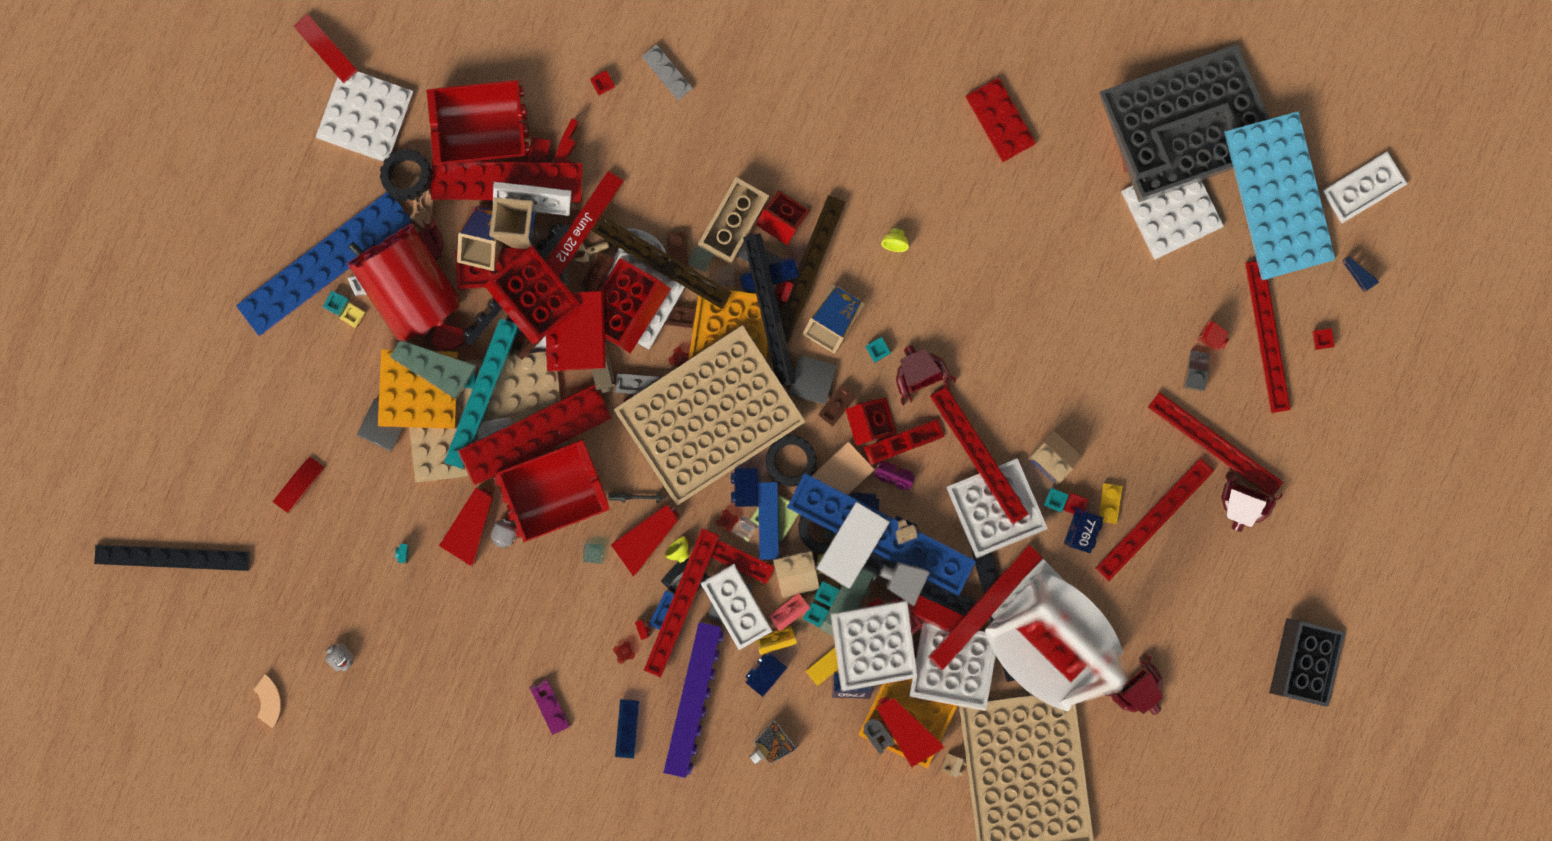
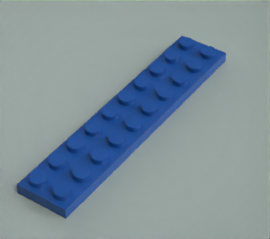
M386 192L242 300L236 307L258 336H261L350 269L347 262L357 257L348 248L350 243L354 242L362 250L365 249L367 251L373 246L381 244L384 239L413 221L398 201Z
M805 473L803 474L787 506L788 509L838 533L854 504L857 502L889 522L872 552L894 563L901 562L927 569L929 571L927 580L956 595L960 594L976 562L975 560L916 531L917 538L898 544L896 531L899 530V521Z

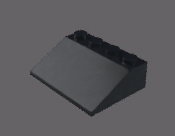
M1286 618L1269 693L1328 707L1345 632Z

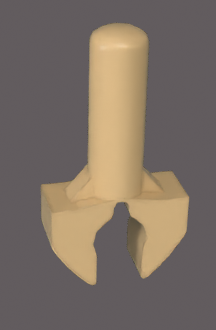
M605 241L591 247L584 246V243H582L576 252L584 251L586 253L583 257L576 258V261L581 263L589 262L591 254L608 249L609 243Z

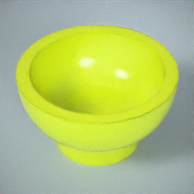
M891 229L881 242V245L890 251L904 252L909 248L908 239L904 236L905 232L901 229Z
M682 536L676 539L665 551V557L670 560H678L680 563L685 561L691 554L686 537Z

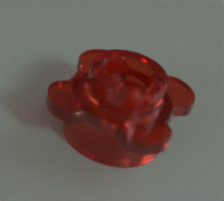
M679 347L675 348L672 357H669L668 362L679 367L688 361L689 353H684Z
M725 509L722 511V516L716 520V524L724 527L726 532H731L735 523L739 522V517L732 515L729 510Z
M627 641L623 645L613 648V652L617 655V661L620 664L635 657V653L630 648L631 644Z

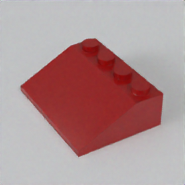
M530 246L484 284V287L533 345L581 306L533 246Z
M619 258L599 290L604 291L605 339L631 354L671 288L657 278Z
M604 291L574 292L572 295L581 306L546 335L547 371L550 372L606 368Z

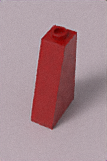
M475 487L439 544V547L472 567L477 558L493 497L490 496L491 492L484 487L480 489Z
M668 505L664 506L611 544L632 576H635L679 521L676 518L679 514L673 506L670 508Z
M886 696L877 701L879 704L876 706L878 712L911 768L945 748L939 740L893 697L888 698Z

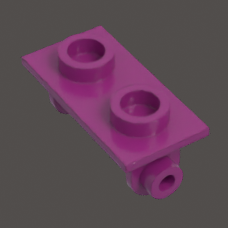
M881 461L874 477H877L882 482L894 484L901 490L909 491L915 479V475L912 474L913 472L900 467L899 472L896 473V465Z

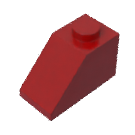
M1209 321L1205 324L1197 340L1218 351L1220 348H1225L1229 338H1227L1228 332L1215 322Z
M442 324L436 327L431 344L435 345V350L438 351L453 350L465 344L460 339L463 336L462 332L464 330Z

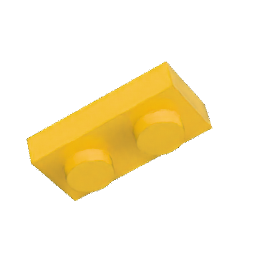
M1103 483L1098 522L1117 524L1122 486Z
M792 626L785 627L781 631H772L756 640L760 655L797 644Z

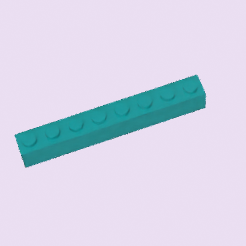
M500 318L445 457V463L464 470V464L457 450L475 442L519 331V327L516 324Z

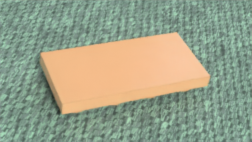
M847 442L811 477L848 495L875 469Z

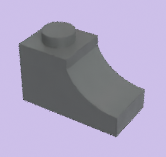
M1190 351L1183 388L1199 392L1205 391L1210 354Z

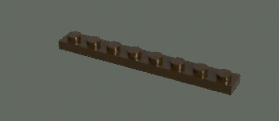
M829 195L792 284L794 285L788 301L784 302L780 311L787 344L846 203Z
M600 215L591 230L722 310L732 295V292L603 215Z

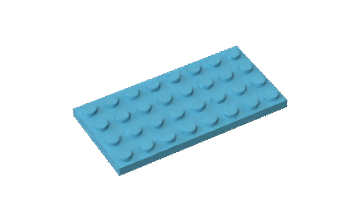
M1299 112L1224 131L1261 279L1266 280L1335 260Z

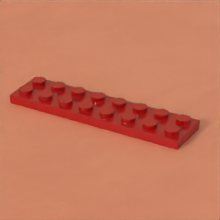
M432 161L431 200L493 201L494 182L568 190L571 191V202H582L583 164L461 162L433 165Z
M593 384L457 451L472 484L475 486L496 475V472L537 456L610 420L611 417L599 390H596V385Z

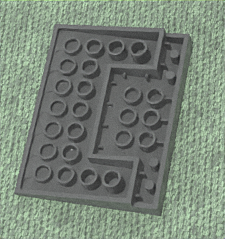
M1238 44L1099 92L1139 202L1233 170L1224 131L1270 119Z

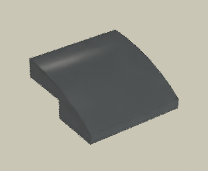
M799 355L794 373L796 383L791 384L788 395L825 405L836 365Z
M374 398L357 436L392 452L403 427L378 426L379 400Z

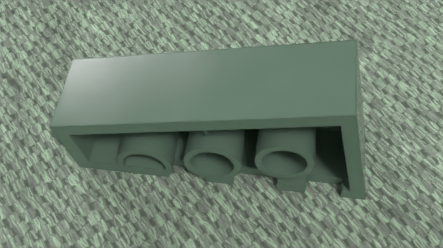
M403 341L398 343L390 355L392 359L456 400L478 368L475 365Z
M861 569L850 589L842 585L820 630L834 637L831 614L861 609L862 605L859 603L862 598L866 599L870 591L868 585L870 581L874 582L877 576Z

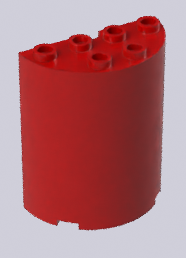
M518 80L426 89L433 165L519 157L530 153L529 141L526 142V138H530L527 123L524 122V119H528L527 108L525 104H522L524 87L519 85Z
M413 223L384 239L381 244L373 246L347 262L352 273L397 340L404 342L417 335L419 337L426 335L430 328L442 325L446 321L445 318L460 307V296Z
M583 439L500 470L493 476L497 487L501 485L500 495L504 504L508 503L506 505L508 515L511 521L515 520L517 527H514L518 538L522 537L523 542L610 510L598 473Z

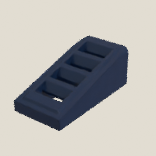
M1350 257L1343 260L1342 263L1363 292L1368 291L1379 283L1375 277Z

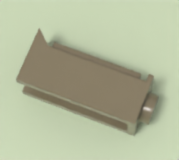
M607 347L605 348L606 368L592 369L596 390H601V393L613 391L612 388L616 387L615 384H612L615 380Z

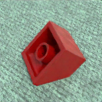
M778 190L762 211L755 225L780 242L788 245L810 210Z
M886 397L845 409L856 446L897 434Z

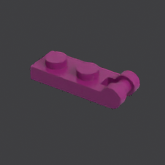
M547 678L536 686L535 684L529 686L551 734L554 735L570 727ZM546 690L548 695L541 698L539 692Z

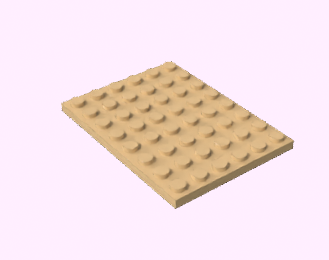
M743 325L614 409L677 506L806 422Z
M546 352L529 353L522 360L517 355L508 356L483 422L510 417L512 424L561 400L558 372L547 371ZM484 359L463 361L478 367L475 381ZM464 389L457 399L456 429L472 389ZM409 428L416 483L469 477L465 468L463 470L444 462L456 429ZM566 441L537 456L553 451L560 447L566 446Z
M1031 695L988 701L986 711L959 706L976 840L1094 841L1076 704L1069 711H1065Z

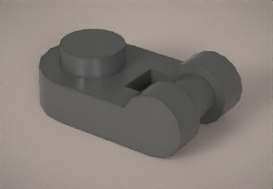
M870 719L865 723V735L880 755L885 752L884 749L888 746L892 747L896 744L878 720ZM883 735L885 740L878 743L876 739Z

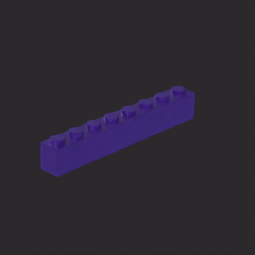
M702 622L698 623L663 772L665 774L686 778L687 774L691 775L693 763H690L691 755H696L698 746L694 742L696 736L700 737L702 726L699 725L700 718H704L706 707L703 706L704 699H709L711 688H708L709 680L713 681L715 673L712 665L713 661H718L720 652L716 648L718 642L722 643L724 635L719 626Z

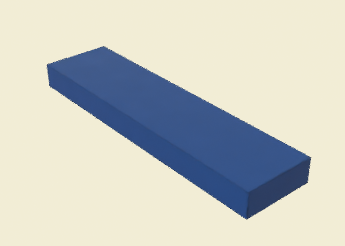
M777 482L758 483L760 560L779 559Z

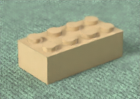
M735 177L701 237L698 246L732 264L744 244L743 237L749 235L769 200V195Z

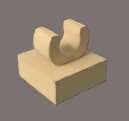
M906 520L898 522L899 530L896 531L898 544L917 538L914 525L908 527Z
M947 753L941 771L954 777H958V775L963 776L964 773L959 771L961 766H966L967 763L963 761L964 759Z

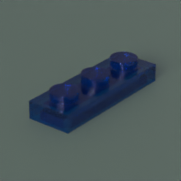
M793 257L768 265L773 285L799 277L800 275ZM751 271L741 274L739 278L744 292H754L755 287Z
M620 699L615 757L631 759L635 757L639 701Z

